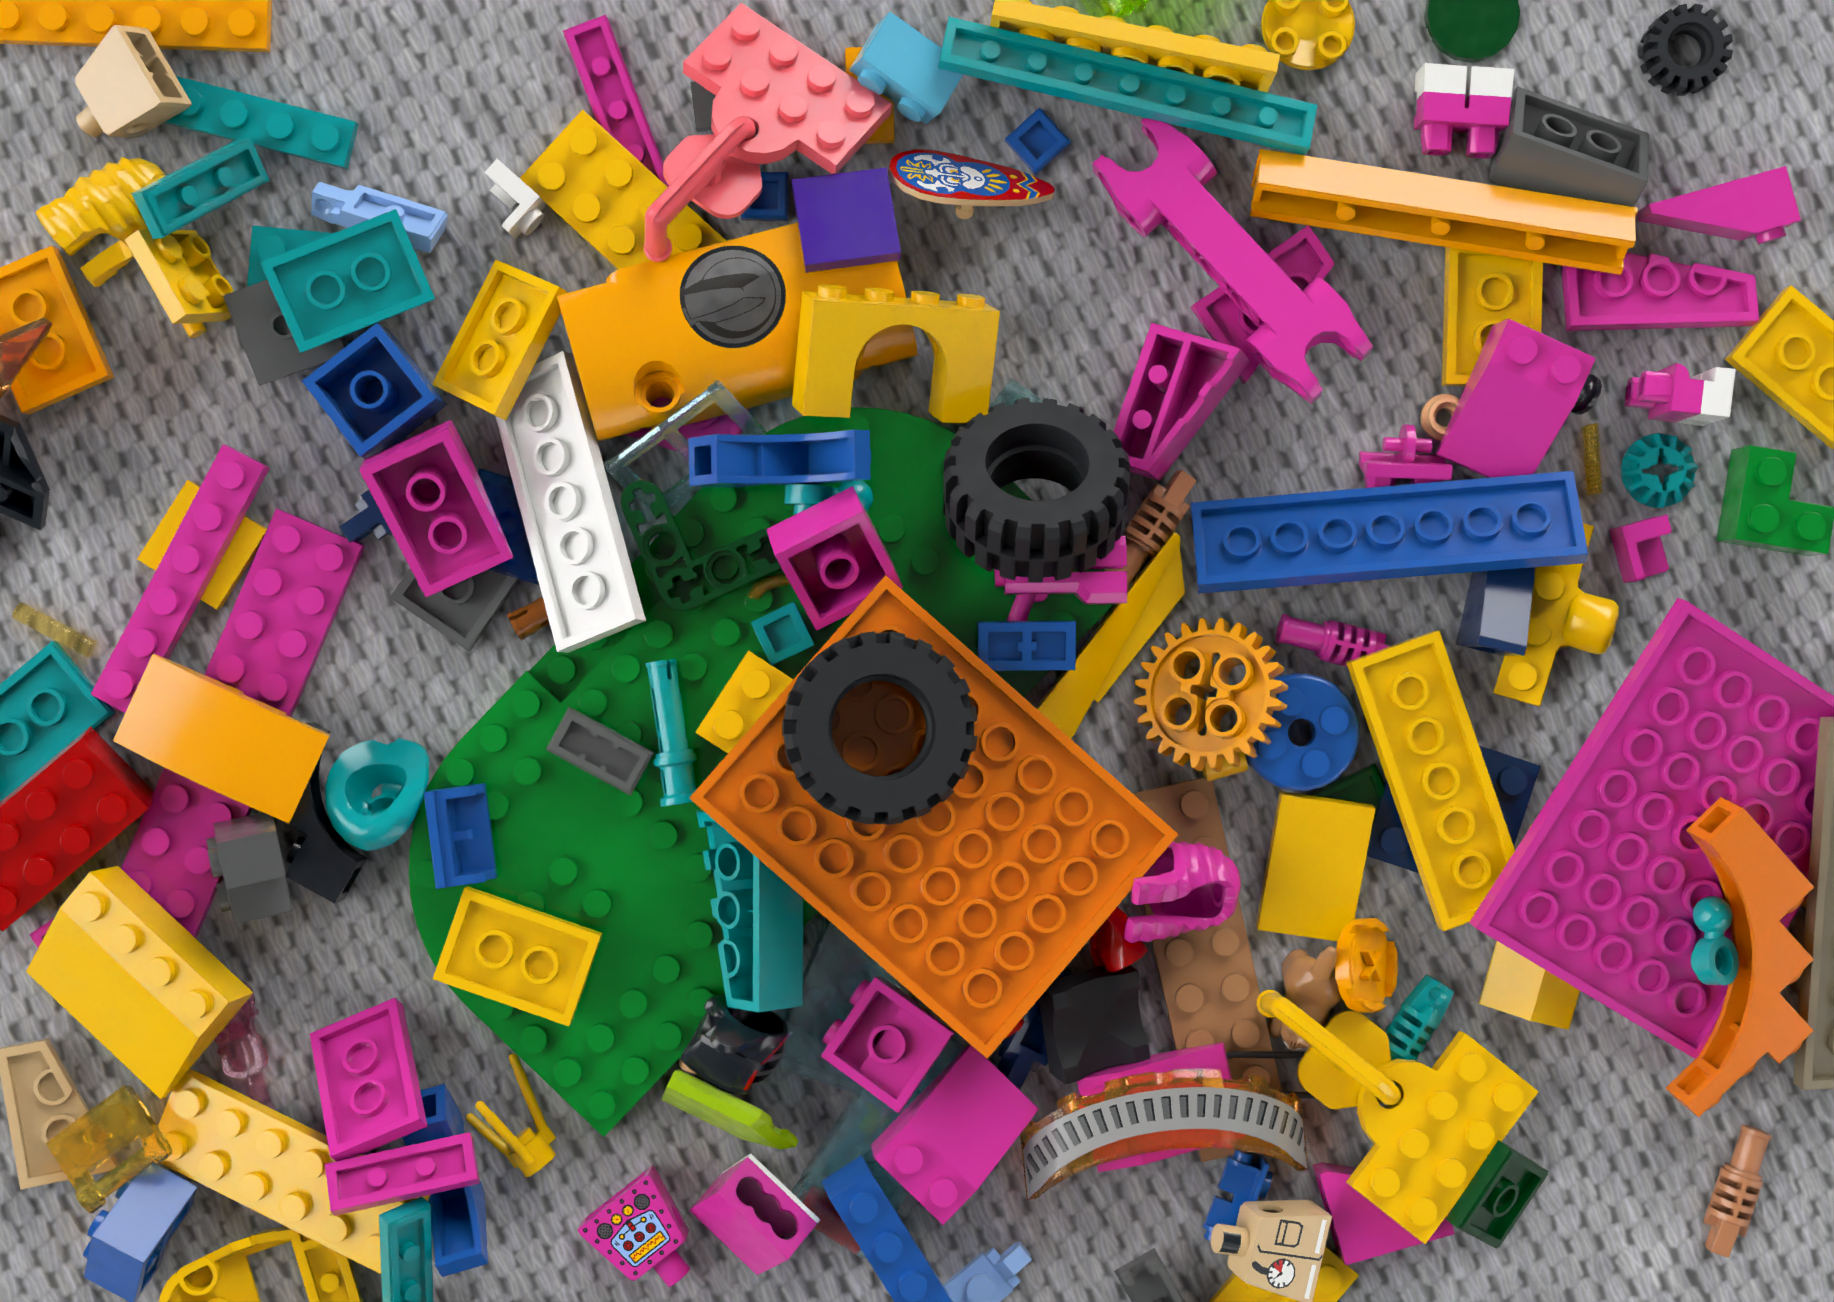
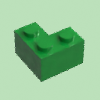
M1753 445L1732 449L1716 541L1802 556L1826 555L1829 553L1834 523V507L1789 500L1796 452Z

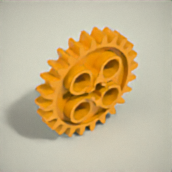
M1200 618L1198 631L1196 632L1184 622L1181 624V638L1178 639L1168 632L1164 634L1168 644L1165 650L1152 645L1151 650L1157 657L1155 663L1141 662L1142 668L1150 674L1148 679L1135 680V685L1146 690V695L1136 698L1134 704L1147 709V712L1142 714L1137 721L1144 726H1153L1146 734V739L1153 743L1161 741L1157 751L1166 757L1174 752V763L1184 766L1190 759L1191 768L1202 771L1206 761H1208L1212 770L1221 772L1223 758H1225L1230 765L1237 768L1240 766V752L1243 751L1252 758L1257 757L1253 746L1256 740L1267 745L1271 743V740L1264 732L1267 726L1280 728L1282 725L1272 717L1273 711L1287 709L1285 703L1276 699V694L1288 690V685L1282 681L1274 680V677L1284 671V667L1278 662L1268 663L1275 655V650L1269 645L1259 648L1263 638L1256 632L1246 637L1247 627L1239 622L1230 631L1229 622L1219 618L1213 630L1208 620ZM1220 654V659L1214 665V656ZM1199 658L1200 669L1194 677L1186 679L1184 669L1190 660ZM1244 664L1246 667L1244 679L1236 685H1230V671L1235 666ZM1214 688L1217 689L1216 697H1208L1207 701L1203 700L1205 692L1209 693ZM1185 704H1190L1192 708L1190 719L1182 725H1177L1176 713L1178 709ZM1235 710L1237 713L1235 726L1227 732H1222L1220 728L1222 717L1225 713ZM1206 723L1207 732L1205 735L1201 736L1200 731L1204 728Z

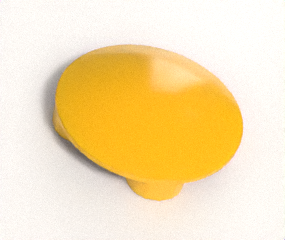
M1268 0L1262 14L1261 30L1269 51L1280 54V62L1299 70H1318L1335 63L1347 51L1354 36L1355 18L1349 0Z

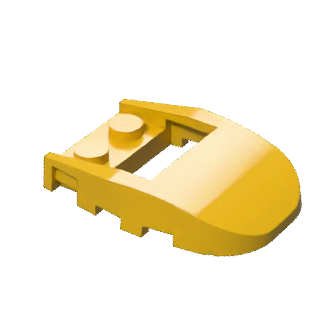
M285 1226L266 1229L247 1238L229 1243L180 1268L166 1282L159 1302H261L247 1255L290 1241L309 1302H363V1298L351 1259Z

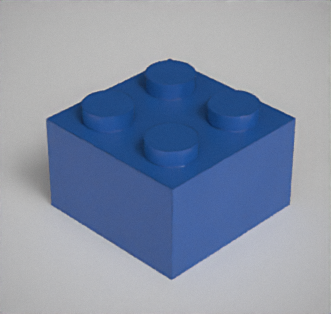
M378 322L302 380L303 384L358 455L365 459L396 445L448 405L394 334Z

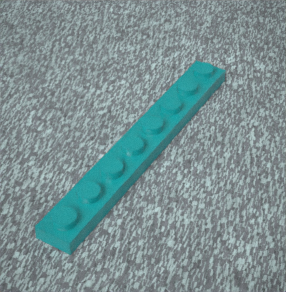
M950 16L946 24L937 67L942 70L1304 156L1311 146L1317 104Z

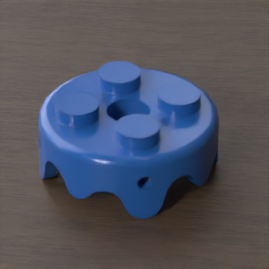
M1302 673L1283 674L1274 677V680L1282 681L1288 685V690L1276 694V699L1285 703L1287 709L1273 711L1272 717L1282 725L1280 728L1266 727L1264 732L1271 740V743L1267 745L1256 740L1253 746L1257 757L1252 758L1245 754L1247 764L1268 783L1291 791H1310L1322 788L1337 780L1348 769L1356 755L1360 728L1356 710L1348 696L1337 685L1325 678ZM1303 718L1311 724L1313 735L1307 744L1296 746L1288 737V728L1293 721Z

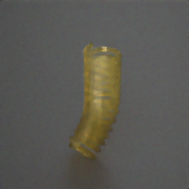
M781 573L776 576L773 575V577L771 575L770 577L767 576L766 579L762 578V581L759 580V584L755 583L753 588H751L752 591H749L747 596L751 599L760 600L759 598L768 589L776 588V585L779 588V583L781 587L783 585L786 586V583L789 586V580L785 573L783 575Z

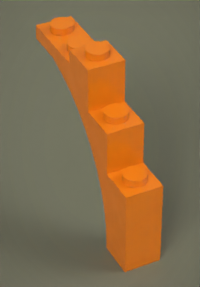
M1722 797L1710 806L1686 831L1706 854L1718 876L1726 902L1732 909V942L1738 952L1739 969L1735 980L1728 984L1721 1013L1700 1055L1666 1087V1090L1679 1103L1698 1118L1707 1109L1714 1107L1721 1100L1722 1095L1740 1077L1750 1073L1764 1054L1780 1064L1787 1056L1795 1053L1801 1047L1803 1041L1814 1031L1780 994L1787 985L1798 980L1803 970L1814 960L1780 922L1786 914L1793 912L1801 905L1803 898L1814 886L1744 808Z

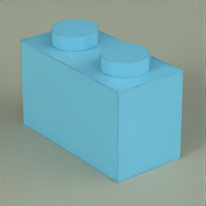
M889 12L875 26L849 69L850 72L858 76V82L862 86L878 95L883 94L895 102L898 111L912 121H922L925 124L941 113L963 74L938 69L941 47L892 12Z

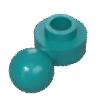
M862 480L844 482L838 488L824 485L787 484L785 485L784 504L794 506V515L853 486L866 512H868L873 503V493L868 484Z
M1708 896L1698 901L1693 909L1694 923L1704 932V938L1697 942L1692 951L1691 966L1703 984L1728 985L1735 980L1739 969L1737 949L1730 939L1724 937V931L1732 923L1733 912L1730 905L1722 898Z

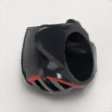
M725 994L720 996L713 995L706 1001L704 1005L706 1013L680 1059L688 1068L714 1087L728 1093L747 1094L752 1090L753 1086L768 1078L779 1066L786 1049L788 1027L781 1016L773 1011L754 1012L727 1007Z

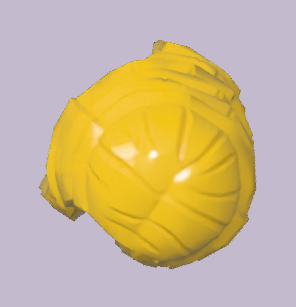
M121 157L118 163L107 162L101 170L93 169L88 177H79L75 185L68 189L64 197L54 199L48 205L39 208L35 213L41 225L69 256L77 253L98 234L107 233L119 239L115 244L99 253L80 268L85 278L93 287H100L106 280L117 274L119 269L126 266L131 259L135 258L125 239L137 230H149L131 193L163 178L165 174L158 165L139 157L133 159Z

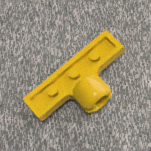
M1583 523L1588 550L1594 526ZM1584 563L1535 567L1525 656H1504L1493 694L1541 707L1555 657L1560 648L1572 647L1593 654L1606 652L1611 644L1616 628L1619 607L1611 599L1584 593L1578 588V581Z

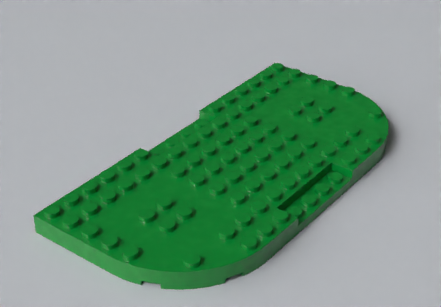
M852 407L850 418L802 416L761 434L784 435L869 430L871 479L862 480L868 484L873 493V503L867 514L893 562L903 586L901 589L977 656V622L1006 621L1016 595H1004V587H995L994 568L988 572L975 564L974 555L970 558L965 556L958 549L956 540L950 537L945 526V516L943 515L944 458L946 451L951 447V440L955 433L929 420L904 412L881 408ZM1014 482L1000 488L1014 497L1033 501ZM842 483L827 484L824 486L838 488ZM758 485L741 488L702 487L674 518L692 558L695 560L794 516V506L784 504L785 485ZM661 532L658 533L659 536L649 545V548L655 558L665 560L674 554L676 541L671 534ZM768 537L761 540L762 549L751 555L747 552V545L738 549V552L747 562L748 575L758 571L752 562L761 558H767L771 564L778 561ZM640 554L631 564L646 621L569 653L557 652L556 645L554 644L530 670L524 672L460 739L445 757L428 785L426 792L434 789L486 783L498 877L481 883L436 889L424 798L414 822L409 849L408 876L410 899L420 936L435 967L438 965L463 890L467 886L603 933L570 1026L448 985L483 1023L603 1137L681 1057L706 1013L704 1009L706 1001L713 995L720 996L725 994L717 945L724 940L722 926L718 923L717 918H713L710 901L717 898L713 870L706 871L703 856V851L710 850L707 828H699L696 812L703 810L694 802L660 807V799L664 797L660 768L654 766L655 754L660 752L648 671L645 663L661 660L667 661L669 659L677 660L676 667L688 748H693L694 753L697 755V760L693 763L696 787L698 788L728 753L695 733L748 650L770 664L751 622L795 602L815 645L772 665L794 679L851 615L849 614L816 631L783 569L692 610L680 611L670 608L662 600L642 554ZM729 556L717 559L712 569L714 578L722 584L735 581L740 571L738 562ZM703 565L694 569L700 577L691 582L683 581L681 576L675 578L676 587L670 590V596L672 598L680 597L686 603L691 600L689 592L701 585L705 588V595L713 592L714 588L705 579ZM1087 569L1084 572H1104L1106 570ZM1048 594L1044 601L1034 602L1027 621H1075L1077 643L1113 604L1084 605L1074 594ZM1050 670L994 672L1020 695L1025 697ZM569 707L655 752L632 795L626 794L546 750ZM804 898L803 927L818 912Z

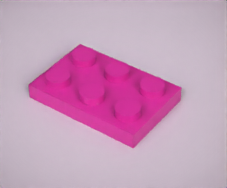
M396 997L310 1033L329 1153L332 1159L340 1161L354 1158L427 1127L405 1011L402 1003Z

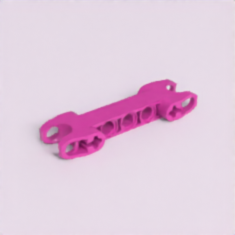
M1143 118L1141 120L1143 124L1141 130L1155 145L1158 157L1153 164L1142 171H1127L1118 166L1112 159L1101 155L1092 163L1093 172L1106 188L1118 213L1138 234L1146 237L1161 224L1259 328L1244 341L1247 349L1272 378L1286 385L1310 404H1313L1322 396L1323 388L1305 360V355L1310 348L1320 343H1334L1344 349L1350 356L1362 361L1371 353L1373 345L1354 318L1348 304L1327 282L1317 277L1304 290H1301L1204 188L1217 175V172L1209 158L1189 136L1176 130L1168 123Z

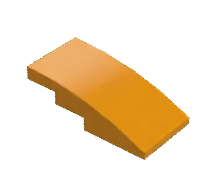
M152 654L113 741L200 785L286 823H290L330 734L286 716V712L248 697L239 689L157 654Z

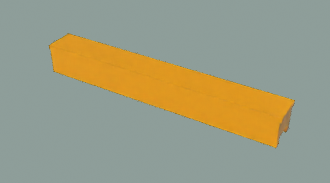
M1259 149L1251 183L1253 192L1250 216L1613 274L1621 275L1624 269V257L1628 249L1633 248L1636 242L1635 217L1638 213L1637 207Z

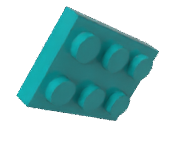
M397 209L259 262L300 353L436 300Z

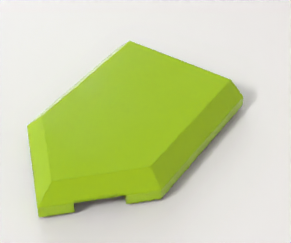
M679 1069L674 1071L661 1099L742 1140L779 1150L796 1147L799 1142L796 1139L797 1136L789 1130L775 1127L772 1117L762 1109Z

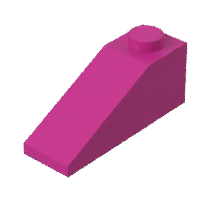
M1786 166L1651 203L1640 209L1637 213V219L1640 222L1738 241L1756 237L1757 245L1786 237L1785 228L1801 221Z

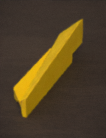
M1176 532L1171 534L1160 551L1152 557L1127 589V603L1115 604L1077 652L1076 670H1063L1056 682L1035 707L1070 739L1077 731L1093 700L1099 703L1185 594L1180 552L1181 542L1180 536Z

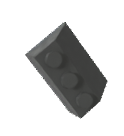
M1517 86L1511 102L1509 126L1500 133L1496 152L1491 158L1489 180L1496 182L1502 187L1634 207L1648 183L1649 133Z

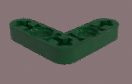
M639 480L626 486L621 494L620 504L623 514L659 594L665 604L674 610H692L782 569L778 561L771 564L767 558H761L752 562L758 571L748 575L747 562L738 552V549L747 545L749 555L762 549L761 540L768 537L766 529L759 530L693 560L665 495L659 487L650 481ZM638 490H642L646 495L654 494L656 501L650 504L654 518L658 520L664 514L667 519L666 524L654 525L643 534L639 529V525L648 524V521L641 510L633 511L630 505L637 500L635 492ZM661 532L671 534L676 541L674 554L665 560L655 558L649 548L652 537ZM724 556L734 558L740 568L737 579L728 584L718 582L712 572L715 561ZM703 565L705 579L714 588V591L705 595V588L701 585L689 592L691 600L686 603L680 597L672 598L670 590L676 587L674 579L681 576L683 581L691 582L700 577L694 569Z

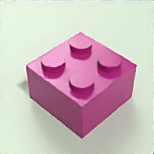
M853 486L766 529L774 555L816 631L851 614L885 575L899 588H903L893 562Z

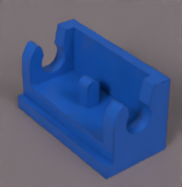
M1075 621L977 622V657L993 671L1076 670Z
M486 783L434 789L424 792L436 889L481 883L497 878Z

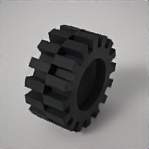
M1687 4L1678 5L1674 10L1669 9L1648 27V31L1643 34L1640 41L1643 43V47L1638 50V58H1644V64L1640 68L1643 74L1646 72L1650 73L1652 78L1648 82L1653 87L1656 84H1660L1663 86L1661 89L1663 93L1669 94L1675 91L1676 96H1685L1689 92L1694 94L1701 91L1725 72L1728 67L1725 63L1732 58L1733 50L1726 49V47L1733 42L1732 33L1723 35L1722 30L1728 27V24L1724 19L1717 24L1713 18L1718 13L1713 9L1708 10L1704 14L1701 12L1703 5L1694 4L1689 9H1687ZM1687 34L1698 42L1701 56L1696 66L1689 68L1681 67L1671 59L1668 47L1673 36Z

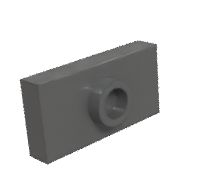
M572 707L567 709L546 748L547 751L628 795L633 794L655 753Z

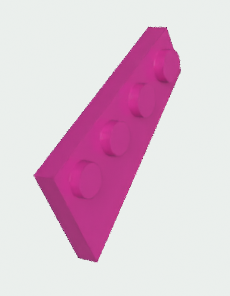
M1628 252L1624 257V269L1621 275L1561 265L1566 331L1753 326L1759 321L1755 275L1695 263L1693 266L1671 262L1669 261L1670 257L1650 254L1647 257Z

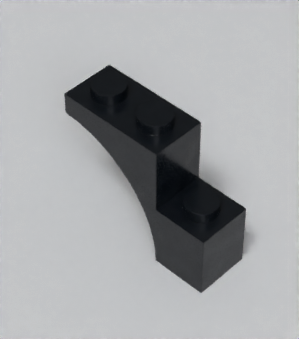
M315 722L305 723L330 734L331 732ZM320 756L290 823H288L306 833L307 836L306 838L300 836L290 849L286 861L291 863L286 872V877L335 904L346 898L367 857L352 848L332 826L320 792Z

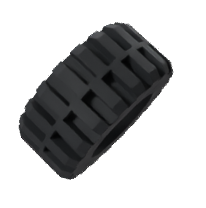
M1030 398L1016 399L1013 405L1005 406L1004 402L991 406L988 409L987 415L984 416L980 412L966 423V428L962 427L957 431L951 440V447L946 451L943 473V515L945 516V526L950 537L956 540V546L965 556L970 558L974 555L975 564L988 572L994 568L1000 571V576L1015 581L1016 576L1027 577L1028 582L1042 583L1045 577H1054L1055 581L1069 578L1072 571L1076 569L1082 573L1096 565V558L1100 560L1105 558L1114 549L1115 541L1120 539L1123 533L1130 485L1128 454L1122 448V442L1112 429L1106 431V423L1093 413L1089 417L1086 416L1082 407L1069 403L1066 407L1057 405V400L1043 398V402H1030ZM1045 479L1066 487L1071 493L1053 500L1030 501L1009 495L1000 488L1017 480Z
M875 631L860 633L847 639L844 638L819 653L797 677L792 690L789 692L785 704L784 720H782V735L784 736L785 743L784 751L797 781L825 809L859 823L872 825L903 823L905 820L914 817L919 818L931 812V808L939 802H944L955 792L953 788L958 781L964 779L970 768L968 761L971 752L976 750L978 737L974 736V722L978 721L976 706H971L968 693L971 691L965 679H960L954 671L955 665L945 655L940 656L932 650V645L921 639L914 640L905 637L903 633L891 631L888 633H875ZM871 681L891 682L907 690L919 703L926 723L925 740L914 761L903 770L886 776L867 775L849 766L838 753L832 737L833 715L841 699L854 687Z

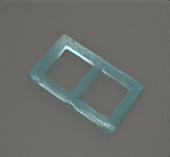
M716 380L707 387L708 389L616 456L606 460L604 466L608 473L623 487L628 486L632 482L642 480L628 465L663 439H666L689 462L688 440L677 429L714 402L745 432L744 435L768 434L766 429L733 397V394L719 380ZM688 474L663 492L669 507H672L698 487L689 486ZM642 490L635 492L636 497L648 509H650V504L656 501L654 494L646 495Z

